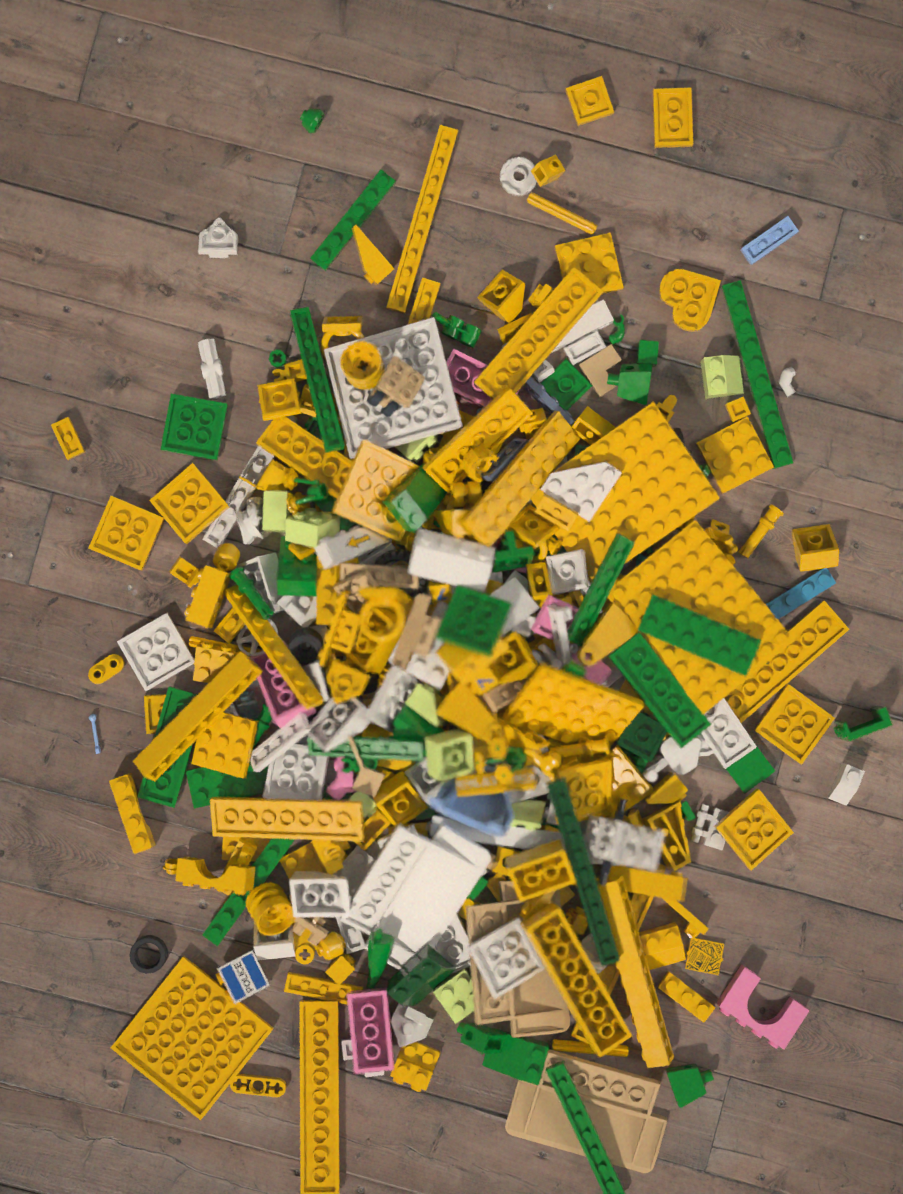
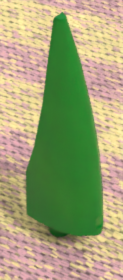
M381 928L375 929V932H370L369 971L366 989H374L388 962L395 939L392 935L383 933Z

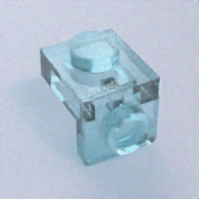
M254 690L244 691L236 699L241 717L254 720L261 712L256 700V693Z

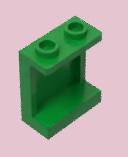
M875 706L870 708L873 720L848 728L846 722L837 720L835 721L834 731L841 740L852 741L893 726L887 708Z

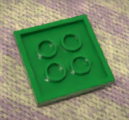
M171 394L160 450L218 461L228 404Z
M457 585L435 638L491 658L513 608V603Z

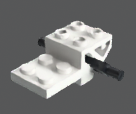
M619 798L613 820L590 816L584 841L589 857L603 860L599 885L606 886L612 862L624 866L656 871L665 832L622 822L627 802L625 799Z

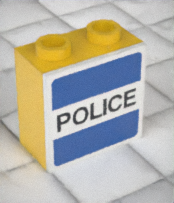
M253 950L218 968L219 973L215 974L220 985L224 983L227 989L224 993L228 1001H233L234 1004L270 986Z

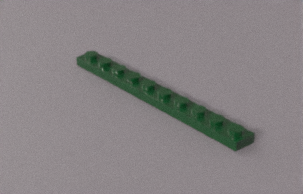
M562 777L546 782L548 793L601 966L619 962V953L566 779Z

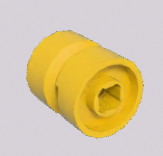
M467 481L466 484H463V482L451 483L450 495L453 508L465 507L466 504L474 506L482 497L480 483L477 481Z

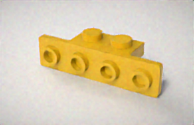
M349 590L339 593L336 604L338 607L336 612L334 611L331 615L330 623L332 625L324 637L326 644L318 656L320 660L319 665L322 667L327 665L332 648L346 653H351L360 624L359 614L345 610L350 595Z

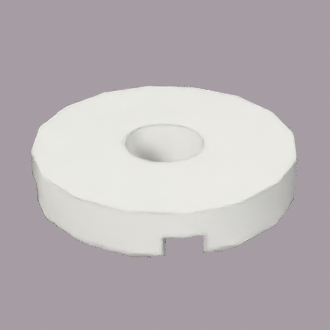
M524 157L509 159L503 165L500 172V182L503 188L515 196H523L530 193L537 183L531 172L535 165ZM516 172H522L524 179L517 181L513 175Z

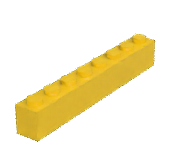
M242 651L235 655L232 661L225 668L221 669L218 675L178 713V716L171 723L167 724L164 730L157 737L153 738L151 743L138 754L133 762L144 777L156 781L263 672L250 656Z

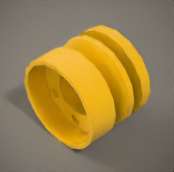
M364 341L354 342L348 345L342 353L340 359L341 368L352 386L357 389L368 390L374 388L379 383L385 372V364L375 346Z
M264 883L256 887L246 899L247 910L253 918L257 929L263 935H277L290 927L295 919L292 904L287 899L283 888L276 883Z

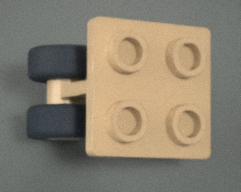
M394 356L379 383L370 392L367 403L372 407L381 405V413L386 417H390L400 404L406 409L411 406L425 377L400 358Z

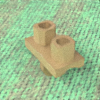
M296 917V922L292 929L293 932L301 936L305 928L312 931L308 941L315 946L321 939H325L329 932L322 927L326 922L320 917H310L311 919L308 917Z

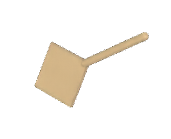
M349 736V742L361 768L352 789L375 797L384 774L364 767L352 736Z

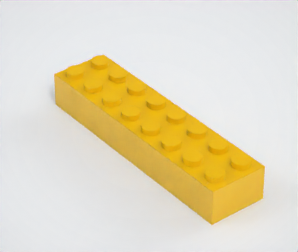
M551 902L520 922L522 929L592 1050L599 1057H602L630 1038L632 1035L560 908Z

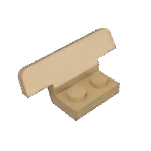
M419 594L413 602L393 657V665L403 670L406 668L411 652L427 658L440 623V619L425 615L431 599L430 596Z

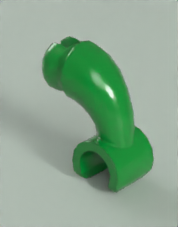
M621 314L620 323H617L613 317L614 321L612 324L617 327V331L609 335V341L612 345L621 342L625 335L624 317Z

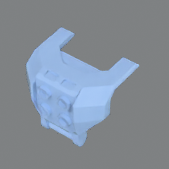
M485 764V772L497 771L495 767ZM474 767V772L468 773V774H477V773L475 772V767ZM454 778L441 785L436 799L429 796L432 808L453 820L486 834L504 837L514 819L508 792L457 797Z

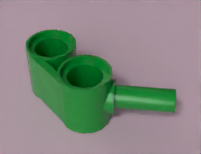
M438 312L433 313L432 318L434 317L437 322L443 325L441 332L443 335L457 340L467 347H475L482 332L481 329L468 323L464 325L465 322L455 316L449 315L448 319H446Z

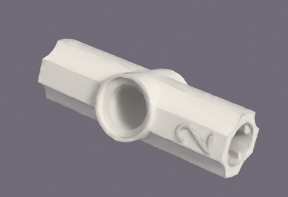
M205 339L199 341L198 347L202 360L201 370L204 379H206L209 398L226 396L222 378L223 368L218 358L215 340Z

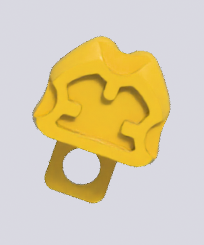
M271 459L257 485L243 476H239V478L259 490L286 491L288 488L284 486L285 474L288 473L290 468L275 459Z

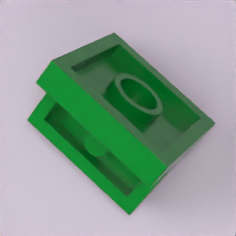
M513 531L505 532L504 539H501L502 546H500V552L494 553L491 567L492 573L524 568L526 564H531L534 555L533 547L517 549Z

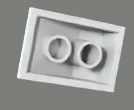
M320 662L303 666L302 669L323 696L324 701L332 699L333 695L326 680L324 666H320Z
M332 697L310 723L311 731L307 735L325 752H328L348 740L349 736L353 737L366 728L371 720L365 718L368 709L355 697L339 704H335Z
M296 871L291 877L290 889L294 917L351 916L348 879L346 877L316 871Z

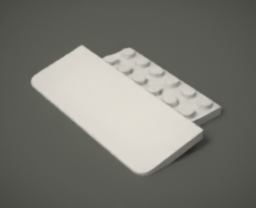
M443 822L431 840L398 824L350 900L351 916H341L340 921L369 935L370 932H375L377 928H381L383 933L392 935L395 939L387 963L400 970L427 944L434 949L489 864L490 854L485 848ZM368 938L367 942L365 943V949H366V950H368V941H369V938Z

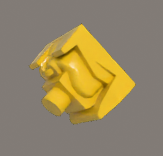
M312 839L311 842L328 874L332 875L344 867L342 863L348 857L345 850L351 848L347 840Z

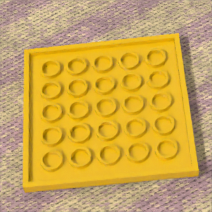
M183 956L111 1046V1049L201 1121L274 1027L241 1001L236 1004L233 1001L229 1002L224 993L226 989Z

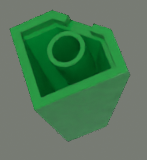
M405 703L395 718L393 736L389 735V738L423 740L424 756L427 757L425 738L445 733V731L439 726H435Z

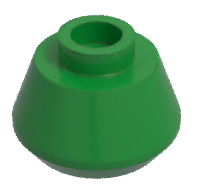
M315 108L303 111L300 120L308 133L317 132L323 121L324 113L321 109Z

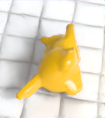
M524 748L526 762L523 764V769L527 766H535L548 776L550 780H555L556 768L561 765L562 760L559 753L552 750L542 753L540 749Z

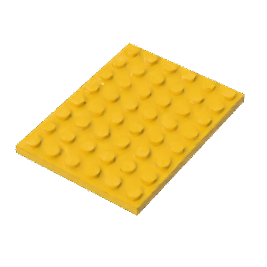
M654 402L552 472L555 473L603 462L608 463L621 472V475L590 521L578 515L569 531L559 526V530L555 533L556 537L563 541L562 545L567 552L581 549L585 551L587 576L590 585L617 533L635 542L625 561L626 563L720 499ZM545 482L531 497L536 508L546 494L541 490Z
M696 520L616 583L608 595V599L629 617L637 629L651 596L654 594L762 640L747 677L640 632L703 714L795 641Z

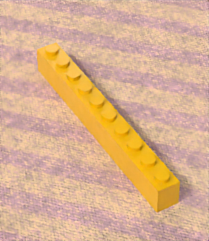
M623 875L608 877L606 886L598 884V888L619 953L620 961L616 962V967L620 970L622 977L621 985L625 988L627 994L626 1002L631 1008V1019L637 1029V1040L641 1043L642 1058L646 1061L647 1068L670 1065L674 1054Z

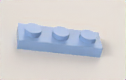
M787 216L745 245L740 251L750 265H753L796 235L799 230L789 216Z

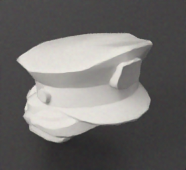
M260 497L247 499V510L235 511L245 545L252 543L256 537L263 539L262 536L265 532L263 530L264 501Z

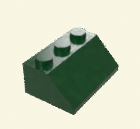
M427 944L388 980L387 994L401 1005L416 1006L455 971L456 967Z

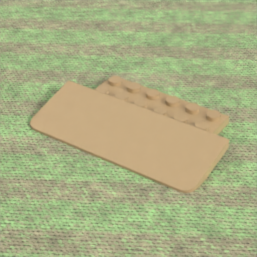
M512 880L499 881L500 902L466 906L469 945L516 917L521 922L524 920L519 916L522 906L529 902L530 899L520 902ZM558 888L552 895L551 902L561 910L560 890ZM470 953L474 1015L477 1025L510 1020L512 1037L560 1033L569 1028V1008L545 967L543 971L494 999Z
M549 1049L539 1085L520 1080L517 1081L505 1124L508 1134L586 1157L546 1073V1067L564 1061L611 1163L641 1173H648L653 1170L667 1124V1117L651 1113L660 1088V1081Z

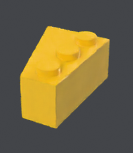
M681 801L669 803L642 819L646 828L665 832L660 855L668 870L676 871L691 862L688 841L684 830V819H682Z

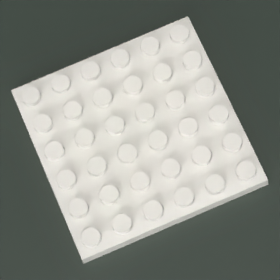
M434 317L324 349L351 459L355 457L362 440H367L383 449L463 427ZM360 341L371 343L380 353L385 364V370L392 357L397 356L423 375L425 379L411 406L406 409L400 404L390 417H386L381 413V405L372 407L368 404L367 398L373 388L368 390L355 388L348 382L341 368L340 359L348 345Z

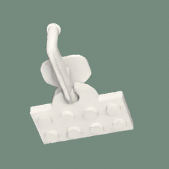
M723 698L704 714L712 725L682 749L679 748L671 737L665 740L661 745V753L664 757L645 769L642 775L645 779L653 782L657 779V772L668 765L671 766L675 773L684 775L697 766L699 756H709L713 753L723 768L726 769L757 746Z

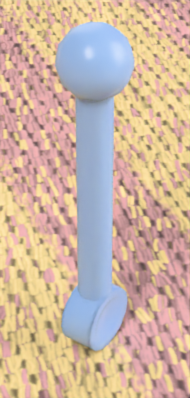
M91 714L89 720L92 722L95 752L100 754L101 749L95 723L96 715Z

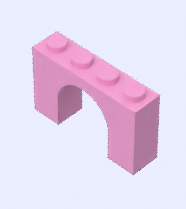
M741 964L717 1001L720 1007L719 1011L728 1017L730 1014L736 1017L735 1021L743 1027L748 1025L752 1028V1033L760 1038L762 1036L769 1039L768 1043L776 1049L778 1047L785 1049L810 1010L790 996L774 1018L766 1021L754 1019L748 1012L747 1002L761 978Z

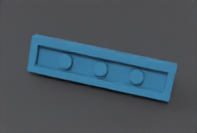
M823 568L765 605L777 619H780L833 586L836 582L829 570Z

